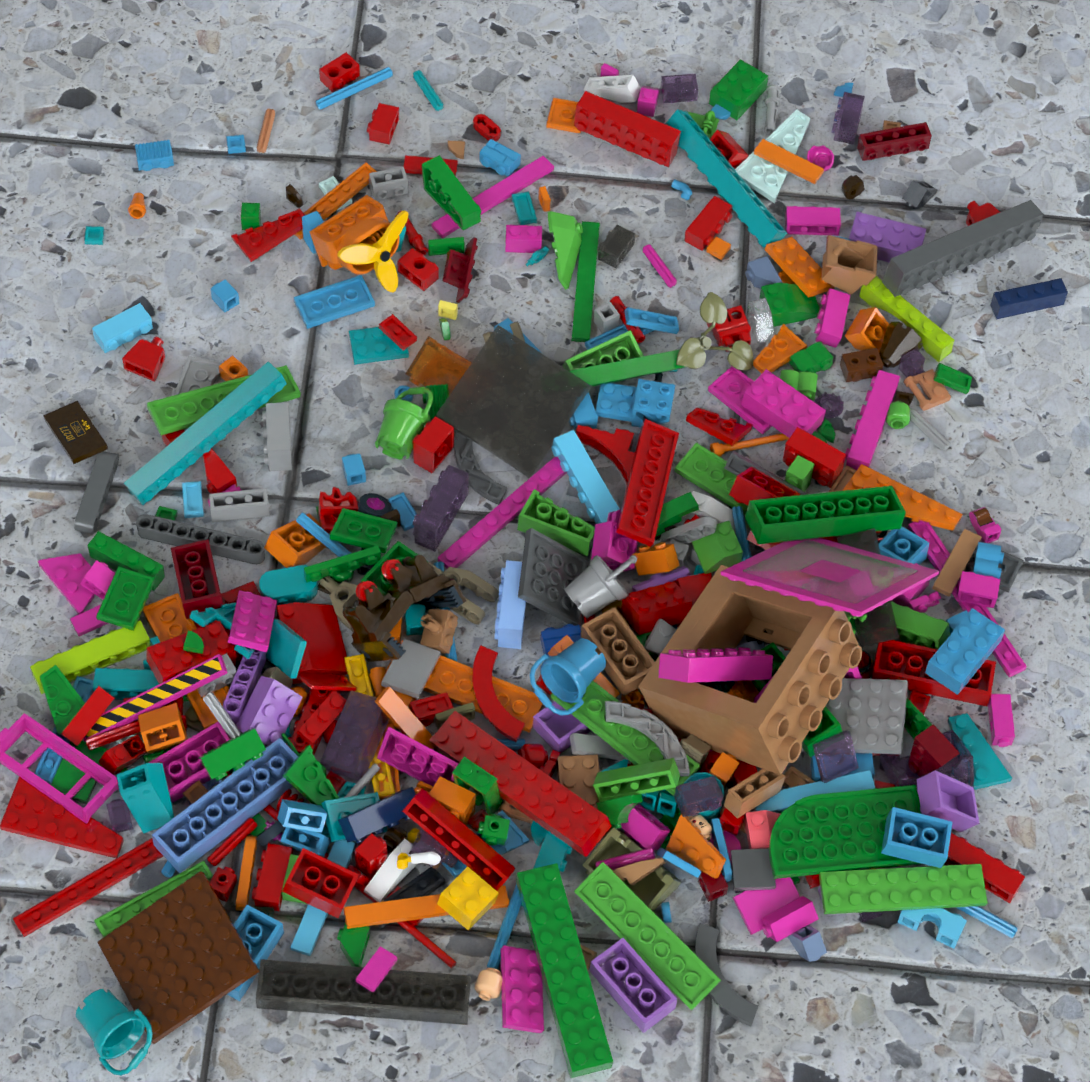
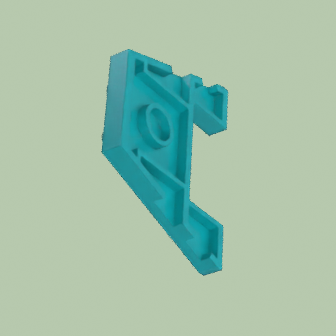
M236 602L222 605L219 609L210 607L205 608L204 612L192 611L190 619L202 627L217 620L225 628L231 629ZM236 645L234 649L247 659L255 651V649Z

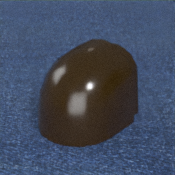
M850 175L843 181L841 187L842 193L849 200L854 199L865 190L863 180L857 175Z

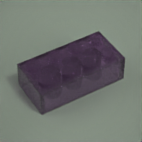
M450 465L447 466L445 471H441L438 478L439 482L437 485H433L429 499L424 500L421 507L422 511L419 515L416 514L413 520L415 544L434 552L437 550L469 494V473Z
M351 690L320 761L327 771L360 780L367 772L389 721L388 716L374 702L377 699L376 697Z

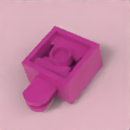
M621 510L609 512L607 522L595 524L591 560L598 555L613 571L637 551V541L616 533ZM632 563L624 571L634 569L635 563Z

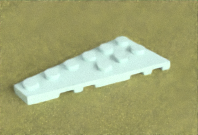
M795 110L766 140L796 155L811 118ZM754 151L735 169L750 188L775 203L788 174L787 170L755 155Z

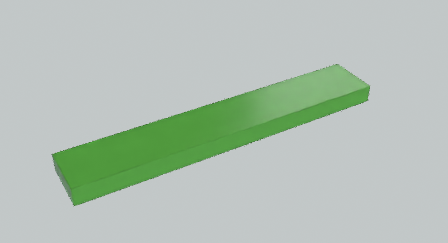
M205 861L194 865L95 919L94 922L103 938L198 872L202 871L210 882L213 874Z

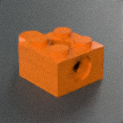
M441 776L434 786L423 781L418 782L416 788H414L415 794L423 788L466 826L468 825V820L475 813V793Z

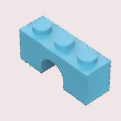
M944 908L902 910L898 919V923L915 931L924 921L935 923L939 930L936 941L954 949L967 922L961 915L950 913L944 910Z

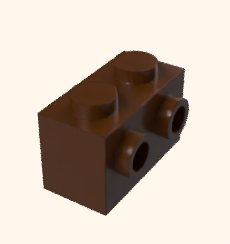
M877 348L842 354L840 367L846 382H857L862 379H872L873 376L877 377L878 371L883 370L884 366Z

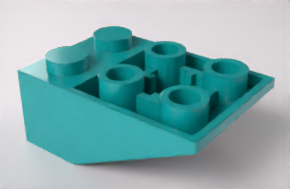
M145 763L117 774L120 794L143 833L159 829L174 818L163 763Z

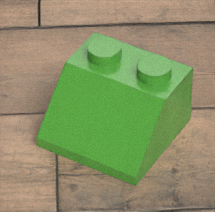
M730 521L718 523L715 533L691 542L705 574L717 571L720 565L731 567L742 561L743 551Z

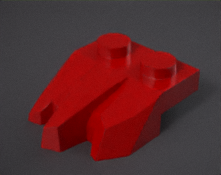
M333 487L331 495L320 491L319 523L320 527L328 534L331 533L342 508L358 512L357 498L351 492L341 495L340 489Z

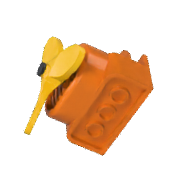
M365 195L309 231L321 266L325 267L328 265L333 270L344 267L358 275L369 273L374 269L382 287L389 292H395L398 287V276L391 257L399 246V235L407 222L408 212L406 210L400 212L390 223L384 206L370 196Z

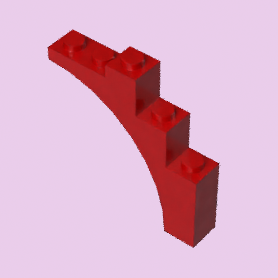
M578 425L576 434L581 443L596 449L611 460L621 472L627 485L635 452H631L634 433L626 429L616 428L615 433L612 434L608 431H600L589 426Z

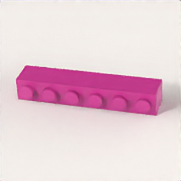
M882 370L878 371L877 377L873 376L870 384L873 387L872 391L868 390L865 401H868L867 405H862L860 411L862 418L861 420L857 419L855 425L857 432L856 434L852 433L849 442L852 445L851 449L847 448L845 453L847 466L858 470L861 464L867 467L870 466L890 404L893 402L898 388L900 376Z

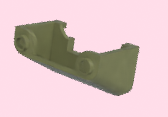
M613 827L582 866L587 869L585 873L589 876L596 869L595 863L597 861L643 849L622 830ZM663 865L633 886L628 880L624 881L652 911L662 904L682 883Z

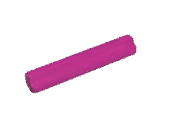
M650 244L644 246L643 253L667 286L670 288L677 284L676 278Z
M648 848L597 861L595 866L597 868L604 862L611 870H616L640 861L655 859V852L653 848Z

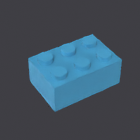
M892 807L886 818L881 854L941 868L948 857L952 821Z

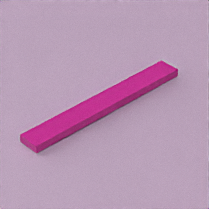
M541 156L472 198L481 208L480 215L508 199L512 194L518 193L554 170V166L544 156ZM448 214L431 223V227L441 238L460 228Z

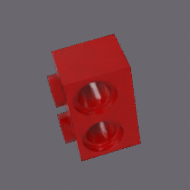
M346 52L319 69L320 81L333 93L360 76L359 64Z

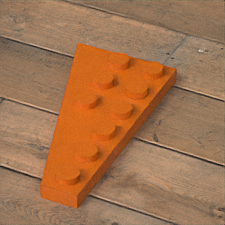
M863 464L860 465L842 490L892 486L906 511L905 517L912 518L911 521L914 522L921 520L929 522L931 526L952 531L963 515Z

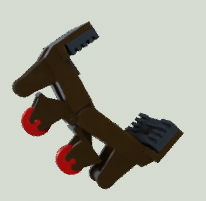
M416 555L414 558L405 557L402 560V564L395 559L385 561L381 571L386 580L392 585L387 590V593L381 594L373 582L363 581L356 587L359 605L355 608L349 606L343 609V616L354 630L352 633L353 642L351 644L360 654H364L368 662L399 660L406 652L405 649L402 650L403 647L400 646V643H397V640H394V637H390V632L411 604L422 600L421 603H425L424 605L427 607L425 611H428L429 609L444 607L455 608L466 602L455 579H449L444 574L438 575L423 555Z

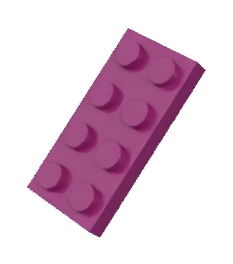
M731 366L708 386V391L746 422L753 424V427L760 433L764 434L772 426L741 405L744 392L754 381L740 370Z
M239 590L228 643L267 653L277 600Z
M504 945L501 948V975L503 977L501 986L502 1028L542 1033L544 1031L543 979L536 952L534 950Z

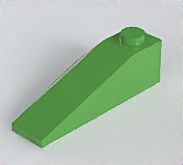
M550 211L548 212L549 231L553 233L555 242H552V247L557 256L555 263L558 279L566 290L569 289L582 241L581 233H583V228L574 216Z

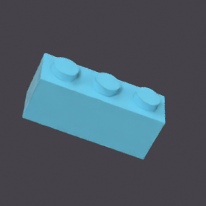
M141 303L92 327L94 339L104 353L115 350L122 344L131 342L134 338L146 334L153 329L152 318Z

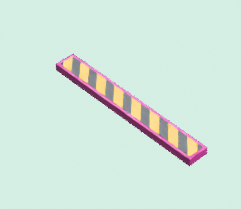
M218 654L104 712L86 734L84 742L90 737L126 725L138 719V715L158 709L227 674L222 656Z

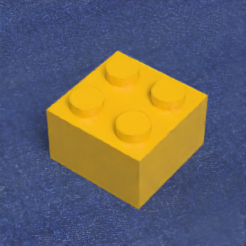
M467 866L440 894L437 904L469 931L495 904L499 893Z

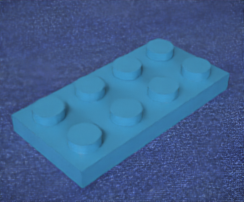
M362 275L294 297V303L307 329L375 306V301Z

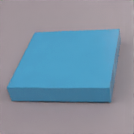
M663 848L658 849L656 855L690 875L698 878L701 874V870Z

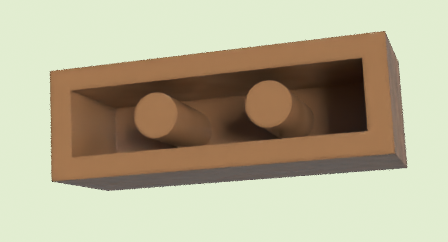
M761 769L729 789L724 806L738 819L779 793L786 776Z

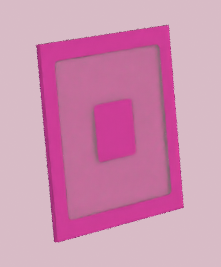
M822 538L784 541L721 571V575L728 577L731 581H742L749 586H760L766 591L774 590L780 592L783 596H794L800 601H812L818 606H829L835 611L850 612L852 616L860 617L939 575V571Z

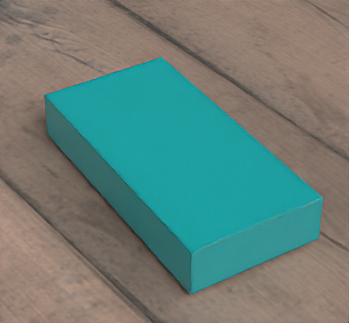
M530 193L512 194V201L519 225L537 223Z

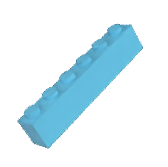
M572 430L554 438L551 447L555 457L558 456L562 470L567 472L571 486L575 487L578 491L579 500L586 505L588 516L594 519L596 524L607 522L608 513L620 509L577 434Z

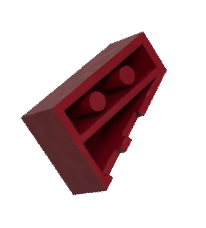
M933 724L915 737L908 766L913 773H917L921 778L942 767L960 753Z

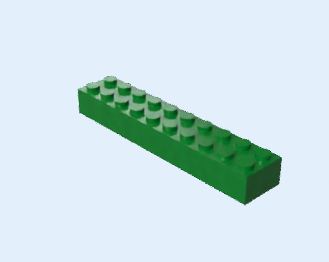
M555 863L518 872L516 875L518 891L570 1079L610 1069L613 1065V1058L558 864Z

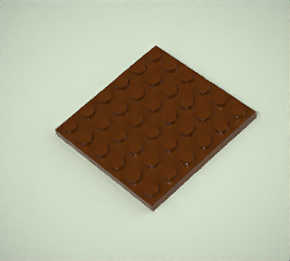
M202 871L97 942L133 1010L139 1009L148 1019L152 1028L153 1044L260 972Z

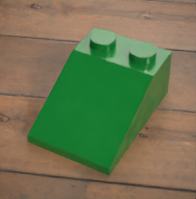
M774 283L761 286L759 300L770 328L817 318L820 307L816 297L808 298L796 284Z

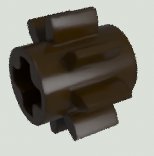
M400 826L397 829L391 827L383 836V840L387 844V850L390 852L404 839L408 841L406 838L407 832Z

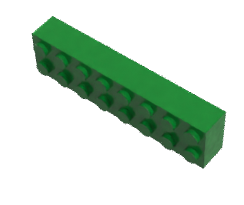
M892 486L750 500L745 518L757 544L901 529L906 511Z

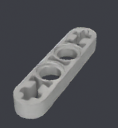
M701 517L662 533L660 541H671L672 539L688 544L715 533L717 521L712 517Z

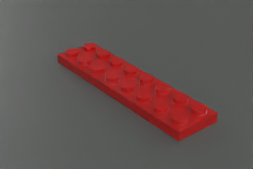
M647 419L643 421L616 533L649 547L653 545L678 441V432Z

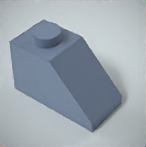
M768 256L748 262L745 275L754 287L761 289V286L783 283Z
M810 925L787 936L798 954L808 962L816 961L827 953L820 932Z

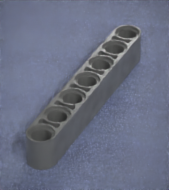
M148 514L140 515L136 519L138 535L143 539L173 546L202 541L198 540L201 538L203 540L209 539L212 555L256 565L261 564L265 560L264 544L256 539Z

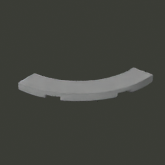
M605 701L606 722L627 725L642 732L656 744L664 759H675L680 776H689L690 771L686 753L682 749L677 736L663 721L648 711L632 707L630 704Z

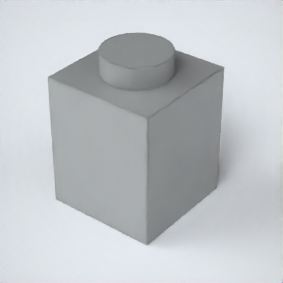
M611 302L595 309L594 323L602 334L619 326L620 314Z

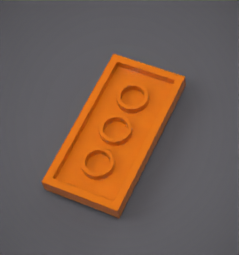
M793 237L766 245L764 250L808 298L827 292L830 288H835V286L822 280V268Z

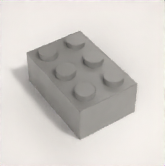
M266 403V411H262L265 464H269V471L292 470L289 403Z

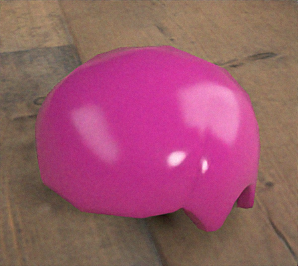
M814 145L807 153V161L827 171L833 166L834 155L832 150L826 146Z

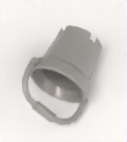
M596 555L590 561V565L564 590L577 605L581 613L588 619L614 601H620L628 596V592L616 576L632 563H636L637 556L631 555L626 562L612 572L602 558Z

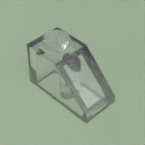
M766 298L749 301L746 315L757 343L770 341L775 333L771 310Z

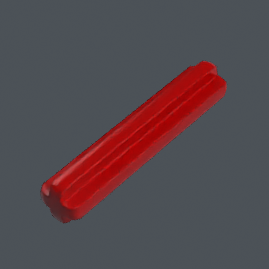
M139 720L86 739L88 749L93 750L141 732Z
M248 818L207 857L209 863L213 866L219 864L257 827V823L252 818Z

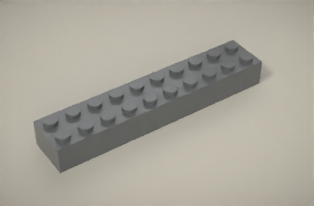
M1029 200L891 258L882 283L890 290L894 297L901 294L905 295L910 290L919 289L924 284L935 282L938 278L949 276L952 272L963 270L971 264L975 265L980 260L989 259L994 254L1003 253L1008 248L1017 247L1022 242L1031 241L1036 236L1035 233L1041 224L1044 214L1032 200Z

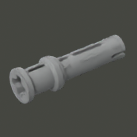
M769 85L766 88L767 98L765 99V105L767 106L764 132L767 134H772L776 128L777 107L780 105L779 95L781 94V87L778 85Z

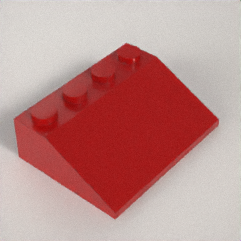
M301 602L277 605V619L281 620L307 641L299 673L348 674L344 659L347 657L333 605ZM298 677L296 679L291 678L293 684L303 683Z

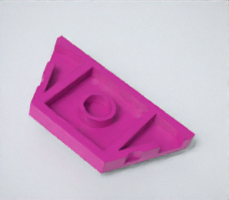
M79 553L39 560L38 564L75 611L78 614L83 613L87 604L91 603L94 598V593L80 585L91 568L85 558Z

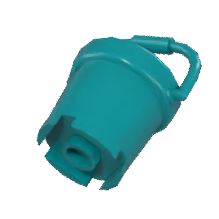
M99 989L92 992L83 1000L86 1004L83 1009L78 1006L76 1018L94 1042L95 1050L100 1056L99 1061L114 1075L122 1076L128 1074L133 1069H136L148 1054L153 1036L151 1025L139 1009L130 1011L110 990L107 989V992H105L104 989ZM146 1027L147 1040L144 1047H141L126 1069H114L106 1060L115 1059L130 1050L139 1041Z

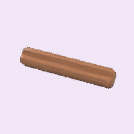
M267 109L265 112L256 147L259 153L266 152L275 118L274 109Z

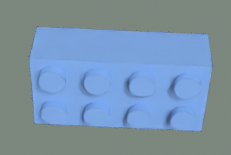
M506 560V567L501 569L494 639L498 640V647L521 649L526 601L518 597L522 562Z

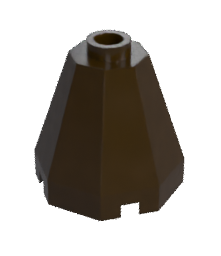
M891 322L885 332L879 354L886 368L896 367L917 353L923 346V343H921L922 338L912 328L908 326L906 329L903 328V323Z

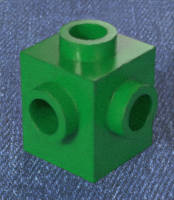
M496 814L486 815L484 821L479 822L478 833L481 834V839L488 845H504L508 836L510 820L501 818V816Z

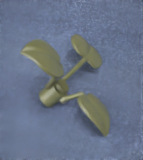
M708 292L701 303L700 315L706 323L712 324L705 332L701 333V337L689 338L682 344L677 356L676 365L698 369L705 363V350L730 351L727 360L733 368L741 371L752 369L754 361L753 351L747 342L742 340L733 343L732 348L711 346L712 341L706 334L715 327L716 323L722 324L725 322L727 308L718 295Z

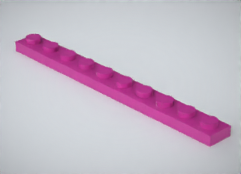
M558 456L551 459L438 556V562H443L446 569L448 567H459L521 513L534 489L540 492L539 495H542L567 472L562 470Z
M919 520L918 522L908 524L909 531L929 542L927 558L940 574L950 553L929 522ZM958 583L952 592V595L955 597V599L957 595ZM957 601L963 611L969 613L973 608L998 624L987 607ZM1004 634L1002 641L992 654L1007 676L1012 677L1025 671L1027 666Z

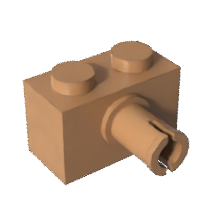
M429 609L428 614L421 618L423 621L420 623L424 630L420 644L441 651V653L449 654L453 644L455 628L458 624V617L450 610Z

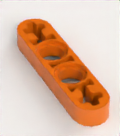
M246 836L236 898V911H243L249 903L257 849V837Z

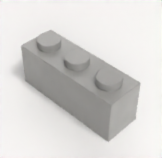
M267 488L209 494L212 522L270 516Z

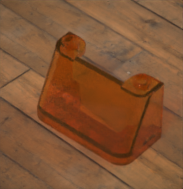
M428 336L405 373L410 377L409 381L416 386H419V384L425 387L427 385L448 384L450 402L455 404L454 408L461 413L469 412L496 379L489 371L482 367L480 368L444 345L437 343L430 336Z

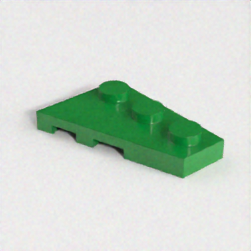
M54 665L39 677L58 736H60L85 702L57 665Z
M307 745L282 776L309 802L322 806V802L339 799V796L330 780L324 775L320 762L316 760L312 753L311 746Z

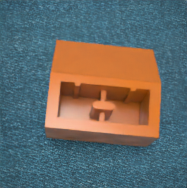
M177 703L138 715L141 735L148 753L151 754L173 747L188 740Z

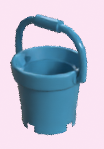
M581 638L557 656L548 657L547 654H544L532 666L530 682L534 693L543 705L553 713L570 715L584 703L582 697L586 693V688L606 667L603 653L598 655L595 651L597 646L593 642ZM541 663L540 673L547 688L562 701L576 703L572 708L568 710L555 708L540 687L538 688L535 682V672Z

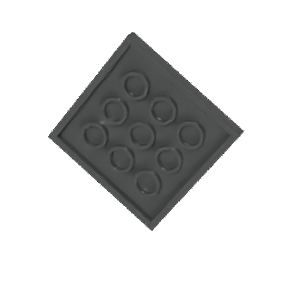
M532 528L526 530L518 597L567 624L581 626L583 614L570 599L564 588L588 567L589 560Z

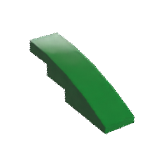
M691 492L663 504L656 536L664 533V528L681 522L682 516L699 510V505Z

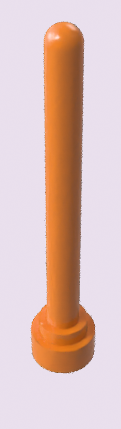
M781 433L740 441L733 446L715 442L710 444V451L721 457L722 454L728 451L784 441L789 438Z

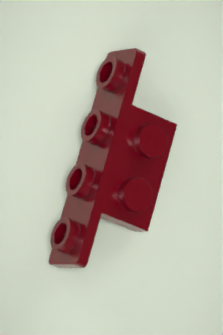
M475 237L466 245L465 254L452 249L447 253L442 281L458 288L457 303H460L464 298L466 299L470 293L468 287L473 277L471 271L475 264L474 255L478 249L476 245L477 238Z

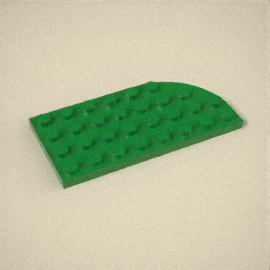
M916 785L817 794L797 800L780 814L771 831L769 858L774 879L818 875L820 872L868 870L921 864L881 854L886 818L892 807L922 814Z

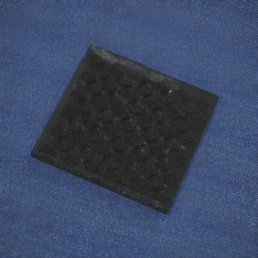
M498 325L440 408L436 417L453 426L455 430L530 478L552 447L554 438L558 437L592 386Z

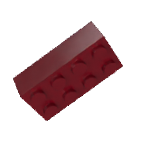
M209 539L170 548L186 619H190L191 612L198 610L199 613L204 612L205 608H221L223 601Z

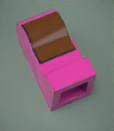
M986 507L969 513L971 524L977 535L981 536V542L991 543L999 540L1002 529L999 524H995Z

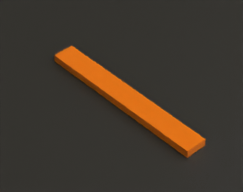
M504 885L497 891L499 893L498 897L490 909L508 907L509 899L506 886ZM440 894L347 906L343 909L347 929L446 916L449 914L437 904Z

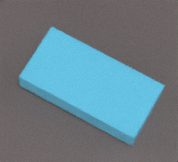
M201 481L182 483L184 517H204Z

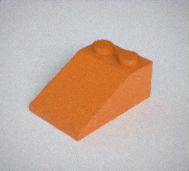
M310 513L306 514L320 526V523ZM294 520L271 531L264 548L285 568L306 564L326 546Z

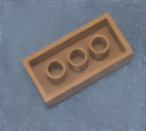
M612 608L581 626V638L593 642L597 646L595 651L598 655L603 653L606 660L604 670L623 697L638 689V686L655 662L616 608Z
M598 755L558 756V782L598 810L597 803L599 799L593 786L599 772Z

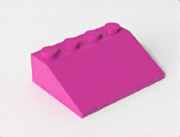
M388 727L377 759L431 786L435 785L440 776L455 783L452 772L459 763L391 727Z

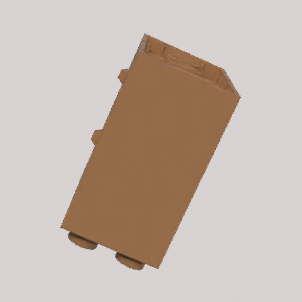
M720 565L661 653H668L669 649L681 650V653H683V649H692L697 652V649H709V652H711V648H719L725 651V648H736L744 635L767 643L774 642L776 646L791 650L757 703L710 688L708 686L711 682L687 683L658 678L660 655L638 687L653 715L663 721L677 738L687 739L692 734L694 737L707 743V745H710V750L718 753H729L737 760L781 775L789 762L794 763L799 758L802 742L808 732L815 731L820 725L822 710L828 701L836 699L840 694L842 679L849 668L854 669L859 664L862 657V648L856 640L852 625L844 611H835L829 606H818L812 601H800L797 597L783 596L780 592L774 590L766 591L760 586H749L742 581H731L728 577L721 575V571L729 567Z

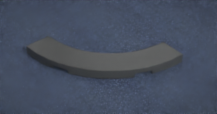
M459 419L454 434V456L458 469L474 491L487 500L499 505L507 491V487L497 483L482 472L473 453V438L477 425Z
M700 923L696 935L695 954L722 980L709 995L717 1005L719 1004L728 1012V1015L751 1027L758 1010V1005L740 996L725 980L719 968L716 954L719 930Z

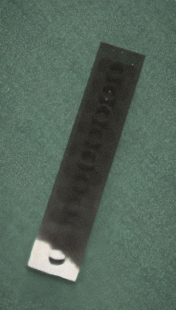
M261 959L256 992V1005L259 1009L468 1025L471 976L390 969L376 990L371 992L356 982L357 976L364 967Z

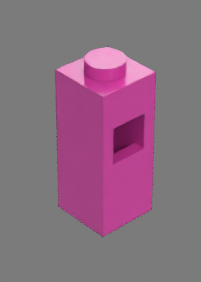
M991 694L988 703L992 745L1007 747L1012 745L1015 738L1010 694Z
M801 896L761 918L764 925L762 930L767 938L770 937L778 942L819 918L813 902Z

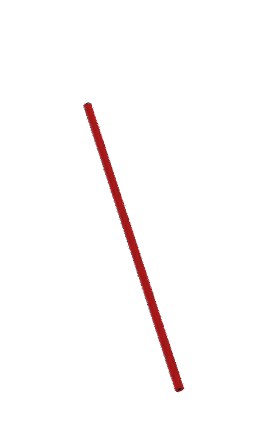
M227 771V776H225V778L229 777L232 774V772ZM269 804L263 810L278 821L279 812ZM326 852L324 858L327 859L329 854ZM358 882L355 883L354 887L373 903H377L375 899L364 892L365 885ZM409 921L397 922L451 969L456 965L457 962Z

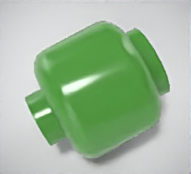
M895 401L890 404L886 423L894 429H902L910 422V407L904 402Z

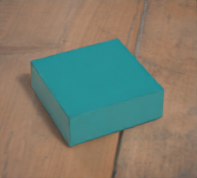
M86 226L85 244L103 245L104 227Z

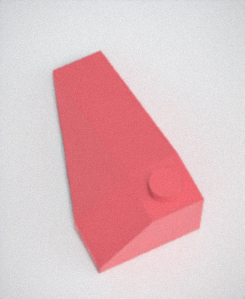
M762 810L745 814L744 823L749 849L769 848L771 831L780 816L779 813Z

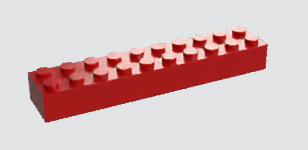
M456 711L450 715L429 740L434 751L457 763H460L463 757H466L496 777L502 799L584 857L588 856L612 827L605 814Z

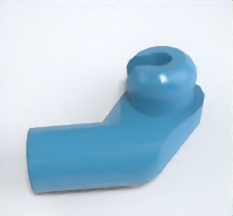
M674 179L671 187L682 192V199L689 200L693 193L690 187Z

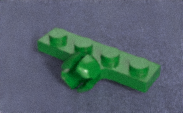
M379 546L304 567L306 583L310 581L317 582L327 576H332V579L337 583H342L344 580H347V582L351 581L354 576V570L363 565L376 564L381 559Z

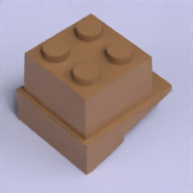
M828 235L826 252L823 254L822 280L852 295L862 285L867 286L876 276L877 246L859 240L854 242Z

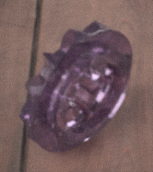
M827 392L823 395L819 394L817 399H815V403L826 410L824 418H836L843 412L844 401L841 400L840 396L834 395V392L832 394H827ZM827 401L830 402V404H832L831 409L828 405H826Z

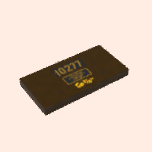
M78 401L43 415L45 422L73 464L108 449L106 442Z

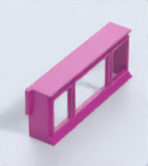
M25 713L9 729L4 728L0 732V763L53 801L62 805L86 824L115 790L119 789L116 776ZM24 732H27L42 744L21 765L5 752ZM47 748H50L85 773L66 795L28 769ZM93 778L104 787L83 808L71 799Z

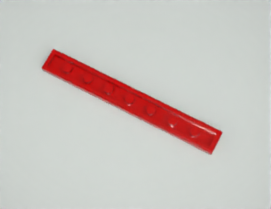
M153 838L14 917L13 921L23 937L162 858L163 855L154 846Z

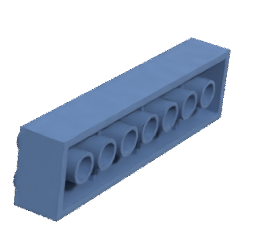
M281 738L269 745L262 752V757L254 761L252 759L248 761L245 766L236 770L152 834L154 846L179 873L232 834L248 818H253L283 795L286 790L293 787L282 775L298 756Z

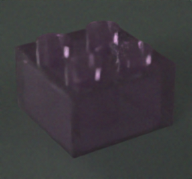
M844 92L843 99L839 98L837 111L834 116V122L837 123H833L831 132L835 133L834 141L854 145L865 96Z

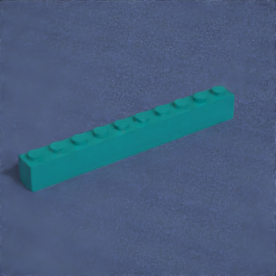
M677 109L665 124L681 131L679 147L688 153V158L698 165V170L707 176V181L717 188V193L732 205V210L738 214V219L748 226V231L758 238V243L765 248L769 243L782 240L787 235L784 228L689 113Z
M270 362L264 364L127 479L124 484L129 492L142 505L152 500L158 492L166 488L171 481L180 476L183 471L194 464L204 453L210 451L215 444L223 440L241 422L251 416L260 406L267 403L273 395L281 391L287 384L283 375Z

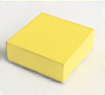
M440 300L438 316L456 320L458 304Z

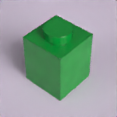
M242 203V230L260 227V203Z

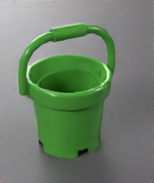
M425 387L409 388L398 395L396 399L386 401L383 409L384 417L375 441L377 449L379 446L384 448L383 454L402 460L403 456L409 459L413 450V439L417 434L420 435L428 421L431 422L428 412L432 405L433 393L430 389ZM428 394L425 410L412 402L402 400L406 395Z

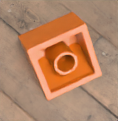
M876 307L859 310L845 337L859 351L877 348L878 352H880L889 323Z

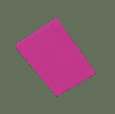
M791 877L775 879V889L746 890L732 897L750 935L762 930L764 925L761 918L800 898Z

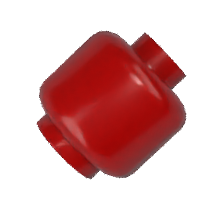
M538 743L524 744L517 753L538 769H540L541 765L544 766L548 760L547 750H544V747Z

